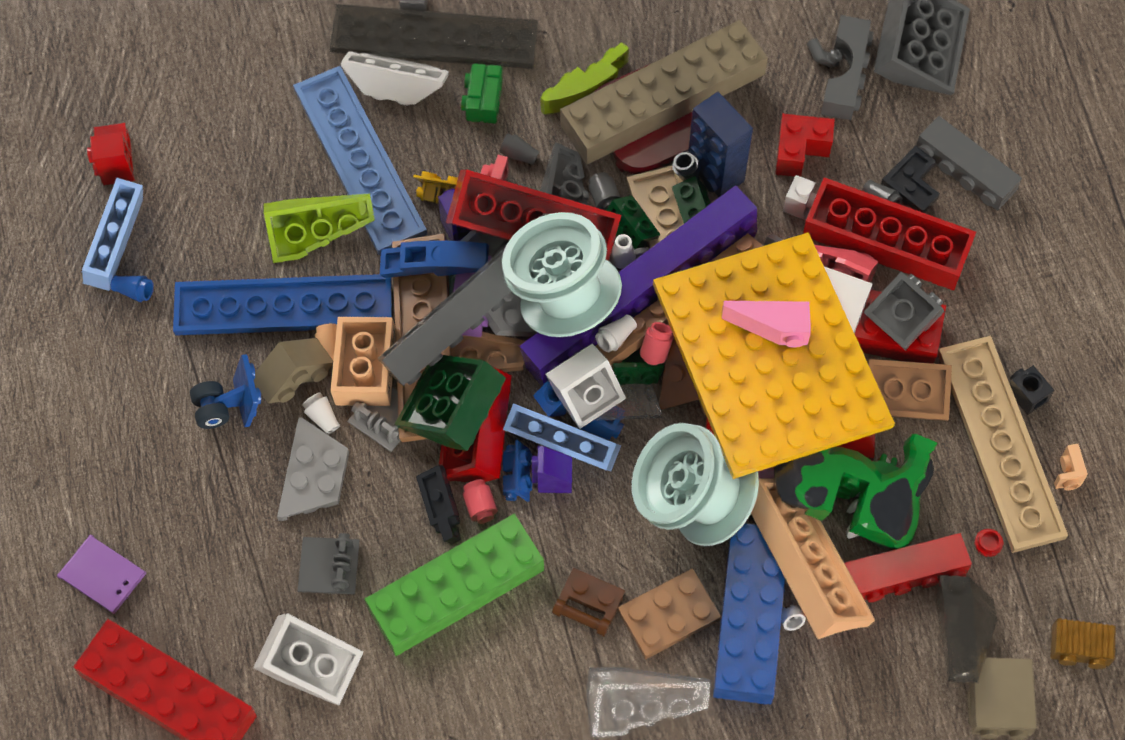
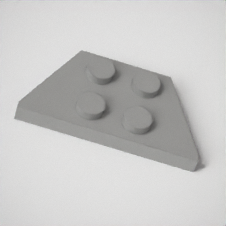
M512 291L503 298L505 303L494 312L489 310L484 315L495 335L532 337L538 333L525 322L521 314V298L513 294Z
M300 417L297 422L277 515L278 521L288 520L287 517L303 512L304 515L312 513L318 508L335 506L340 501L349 449Z

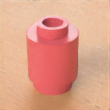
M655 322L647 329L640 349V356L646 363L658 365L666 361L674 338L669 325Z
M481 479L467 483L463 487V498L471 520L478 521L479 524L493 520L498 510L489 485H486L485 481Z

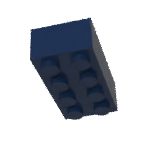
M716 92L693 108L688 152L698 159V175L703 179L706 188L711 193L715 192L718 197H721L735 185L738 187L745 182L753 128L719 92Z

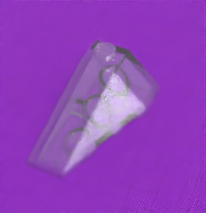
M589 667L586 696L591 737L622 736L628 734L630 729L645 725L647 728L656 725L655 721L670 716L678 718L708 708L711 681L704 678L622 667Z

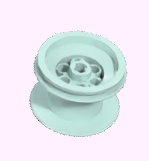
M574 213L548 214L520 228L505 247L502 257L505 282L508 288L521 298L520 308L525 322L531 329L540 334L552 337H565L583 333L602 322L618 303L622 288L621 277L616 267L606 260L607 248L605 239L589 219Z
M687 423L670 425L653 436L643 448L636 462L632 477L633 500L643 517L647 518L651 524L658 528L667 530L679 528L687 540L701 546H713L722 543L732 537L744 525L754 508L759 487L758 471L732 479L716 437L702 426Z

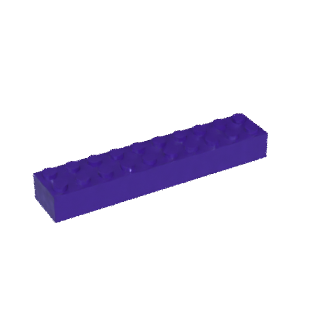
M735 185L618 272L622 283L620 298L613 311L598 325L583 333L565 337H552L536 333L520 345L526 369L543 386L548 381L546 373L589 345L593 344L596 346L598 344L595 336L599 333V328L619 320L625 315H630L634 318L656 302L658 296L653 287V279L706 264L746 234H750L754 238L757 233V207Z

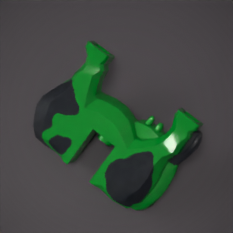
M912 434L904 442L905 459L901 467L896 466V457H893L891 462L887 463L886 453L881 454L879 461H871L858 451L835 446L774 466L776 489L783 502L794 507L807 509L804 513L805 515L821 521L831 513L836 497L841 499L854 498L860 492L849 532L890 547V550L908 547L913 541L918 526L920 496L928 486L934 473L930 454L934 451L937 442L918 434Z

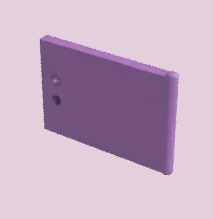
M89 535L58 573L57 577L115 614L146 575V572L95 539L93 535Z

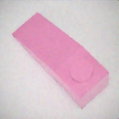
M723 302L721 313L723 320L779 345H787L789 347L808 345L811 334L809 302Z

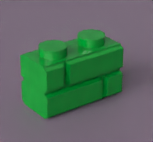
M473 64L471 73L465 74L464 88L468 89V94L462 96L461 111L466 112L467 121L497 123L503 83V68L501 66Z

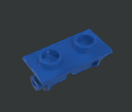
M515 440V445H507L506 450L503 451V471H512L511 475L503 476V495L506 496L507 501H515L517 496H520L525 501L530 502V491L532 490L530 465L532 464V454L530 449L518 440Z

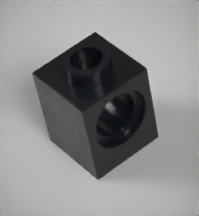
M1034 365L1027 370L1021 368L1010 377V386L1016 402L1027 415L1047 403L1055 391ZM1023 385L1031 386L1034 391L1026 390Z

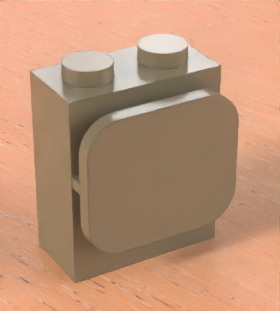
M973 657L968 665L969 690L967 694L968 720L971 734L980 735L982 739L998 738V735H1010V739L1013 740L1028 739V736H1031L1037 729L1032 659Z

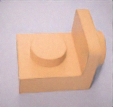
M1079 444L1067 445L1060 458L1061 468L1064 473L1057 476L1054 482L1055 489H1077L1088 475Z

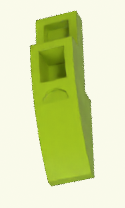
M621 42L615 48H610L599 62L592 63L585 72L577 67L571 73H565L558 84L553 88L546 89L542 94L541 112L544 115L558 113L560 109L594 93L603 84L617 79L618 70L628 63L629 48Z

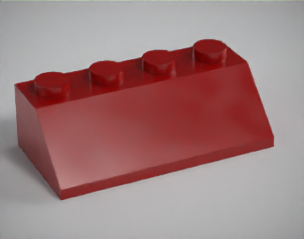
M495 368L506 377V380L468 451L449 448L441 444L439 464L445 467L449 481L471 482L481 479L488 482L500 478L505 436L503 428L507 420L512 375Z

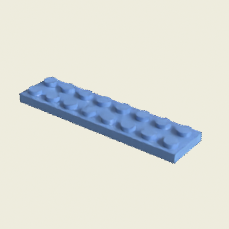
M341 66L293 85L294 91L347 194H370L375 221L365 225L364 228L378 255H381V249L392 248L393 241L419 238L427 235L425 225Z

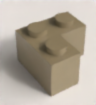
M317 338L279 342L255 372L254 384L260 389L267 403H285L293 398L295 390L301 383L323 380L328 374L327 371L333 365V360Z

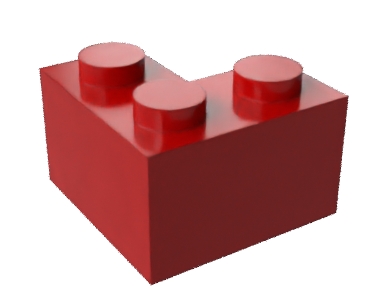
M782 113L775 175L793 177L797 175L801 177L805 155L829 158L833 143L835 119Z
M119 123L93 127L94 136L90 137L91 147L87 148L89 163L93 164L95 176L100 177L103 186L115 184L116 178L135 181L131 141L126 124Z

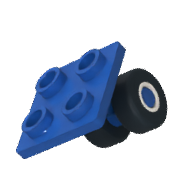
M247 354L241 355L233 377L234 390L224 394L222 385L216 381L202 382L191 388V402L193 405L200 407L195 412L198 427L212 429L224 425L230 418L228 408L239 406L244 427H250L253 417H256L258 404H261V392L259 388H255V368L253 363H249Z

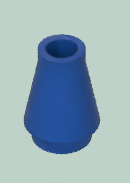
M115 275L111 280L110 286L112 291L123 294L138 302L148 301L152 296L153 282L146 276Z

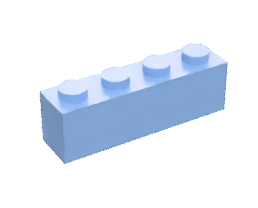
M116 178L82 268L83 284L110 291L111 280L117 272L143 201V185Z
M514 403L503 428L505 431L607 471H612L621 448L619 444Z

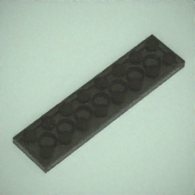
M336 4L329 48L330 53L347 54L348 51L358 54L366 53L390 58L534 69L539 23L538 20Z

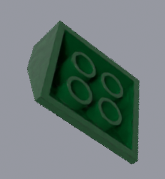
M443 355L436 364L431 367L429 365L425 367L394 425L449 448L468 451L483 421L487 418L495 398L499 395L506 377L485 360Z

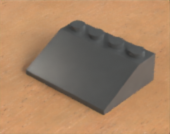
M889 0L874 72L894 83L952 95L955 89L970 8L956 0Z

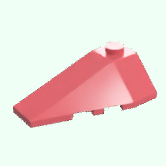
M814 245L823 266L869 283L871 282L878 261L874 260L869 254L848 249Z

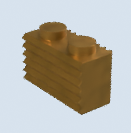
M1059 618L1052 625L1051 659L1059 660L1060 664L1066 666H1073L1080 662L1088 663V667L1092 669H1105L1106 666H1110L1115 660L1116 626Z

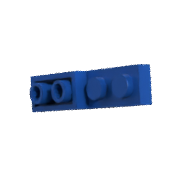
M466 241L403 242L400 247L381 249L380 275L384 278L427 273H434L437 276L474 273L488 262L489 245L487 243Z

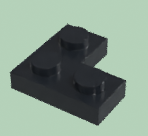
M915 145L882 179L881 185L897 190L903 202L912 209L925 213L938 200L940 195L939 192L922 180L934 167L936 161Z

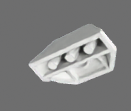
M348 51L341 61V67L364 95L372 96L377 100L388 99L397 101L402 105H415L442 87L449 71L440 70L430 65L380 55L358 54Z

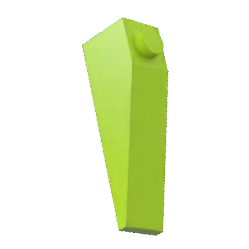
M370 194L289 199L264 204V217L273 263L301 259L308 255L309 252L330 244V241L375 221Z

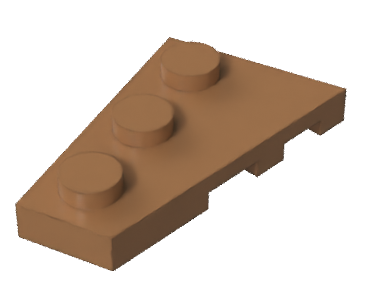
M482 332L481 337L462 335L464 337L463 340L452 348V356L485 360L491 366L503 372L524 370L525 364L520 350V345L526 342L524 340Z

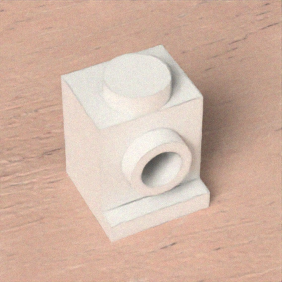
M796 175L786 195L783 212L806 220L817 195L813 193L815 182Z

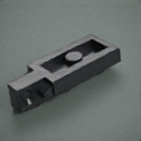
M439 464L417 475L416 479L430 525L435 528L437 533H441L443 542L452 545L461 540L459 528L457 527L460 524V516L445 467Z

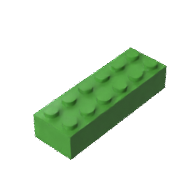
M514 513L365 598L366 606L394 655L398 656L543 572L544 559Z

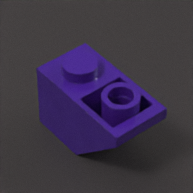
M538 446V456H532V483H538V493H572L571 456L545 446Z

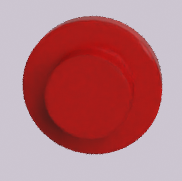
M983 529L976 535L974 545L981 555L993 557L1002 550L1003 539L997 531Z

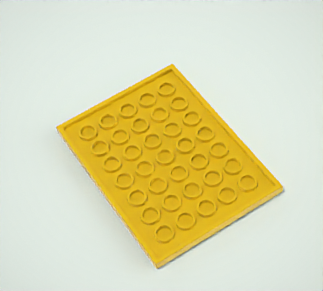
M809 232L653 279V287L713 433L720 444L722 455L732 479L894 427V420ZM723 302H809L811 334L808 345L800 347L779 345L723 320L721 315Z

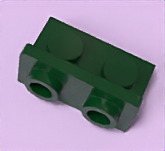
M696 176L672 186L684 223L711 204L706 187Z
M632 195L612 200L606 211L621 215L616 236L628 235L632 240L634 250L643 248L647 241L658 239L660 236L659 231Z
M635 351L622 362L614 363L611 368L620 385H651L658 383L665 366L664 363L650 365L640 356V351Z

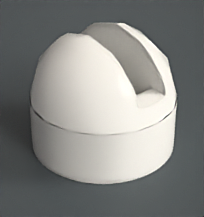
M790 605L787 609L785 607L782 609L781 622L786 630H796L805 623V616L798 606Z

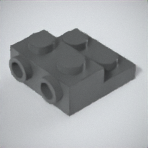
M901 271L864 311V314L906 350L945 311L941 307L944 302L932 291L926 294L920 288L923 285L921 281L913 274L907 277Z

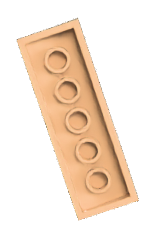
M759 478L758 494L751 515L817 639L850 629L869 627L875 619L822 522L805 515L804 513L807 509L794 507L783 502L777 492L774 478Z

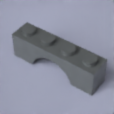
M841 15L834 50L841 52L848 62L850 69L840 77L828 79L821 115L852 120L853 111H859L862 96L857 95L858 89L863 90L866 74H861L862 67L867 68L870 53L865 52L866 46L871 47L874 31H869L871 20Z

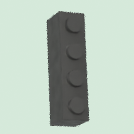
M938 116L919 135L916 146L932 157L943 173L951 175L964 189L972 191L980 197L985 205L992 206L998 211L1017 191L1022 180L1021 176L942 117Z

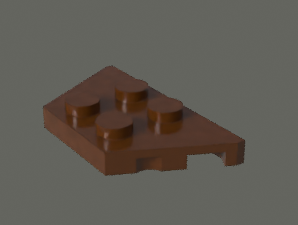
M673 338L665 362L658 408L661 410L699 400L675 338Z

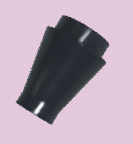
M689 152L679 153L674 158L672 164L673 171L682 181L693 176L699 179L698 159Z

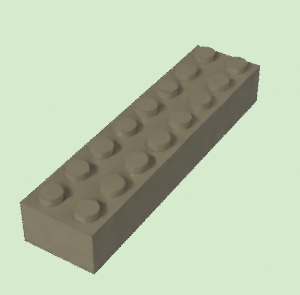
M738 20L560 109V126L586 165L693 112L694 107L716 92L724 96L764 76L768 57L742 21Z

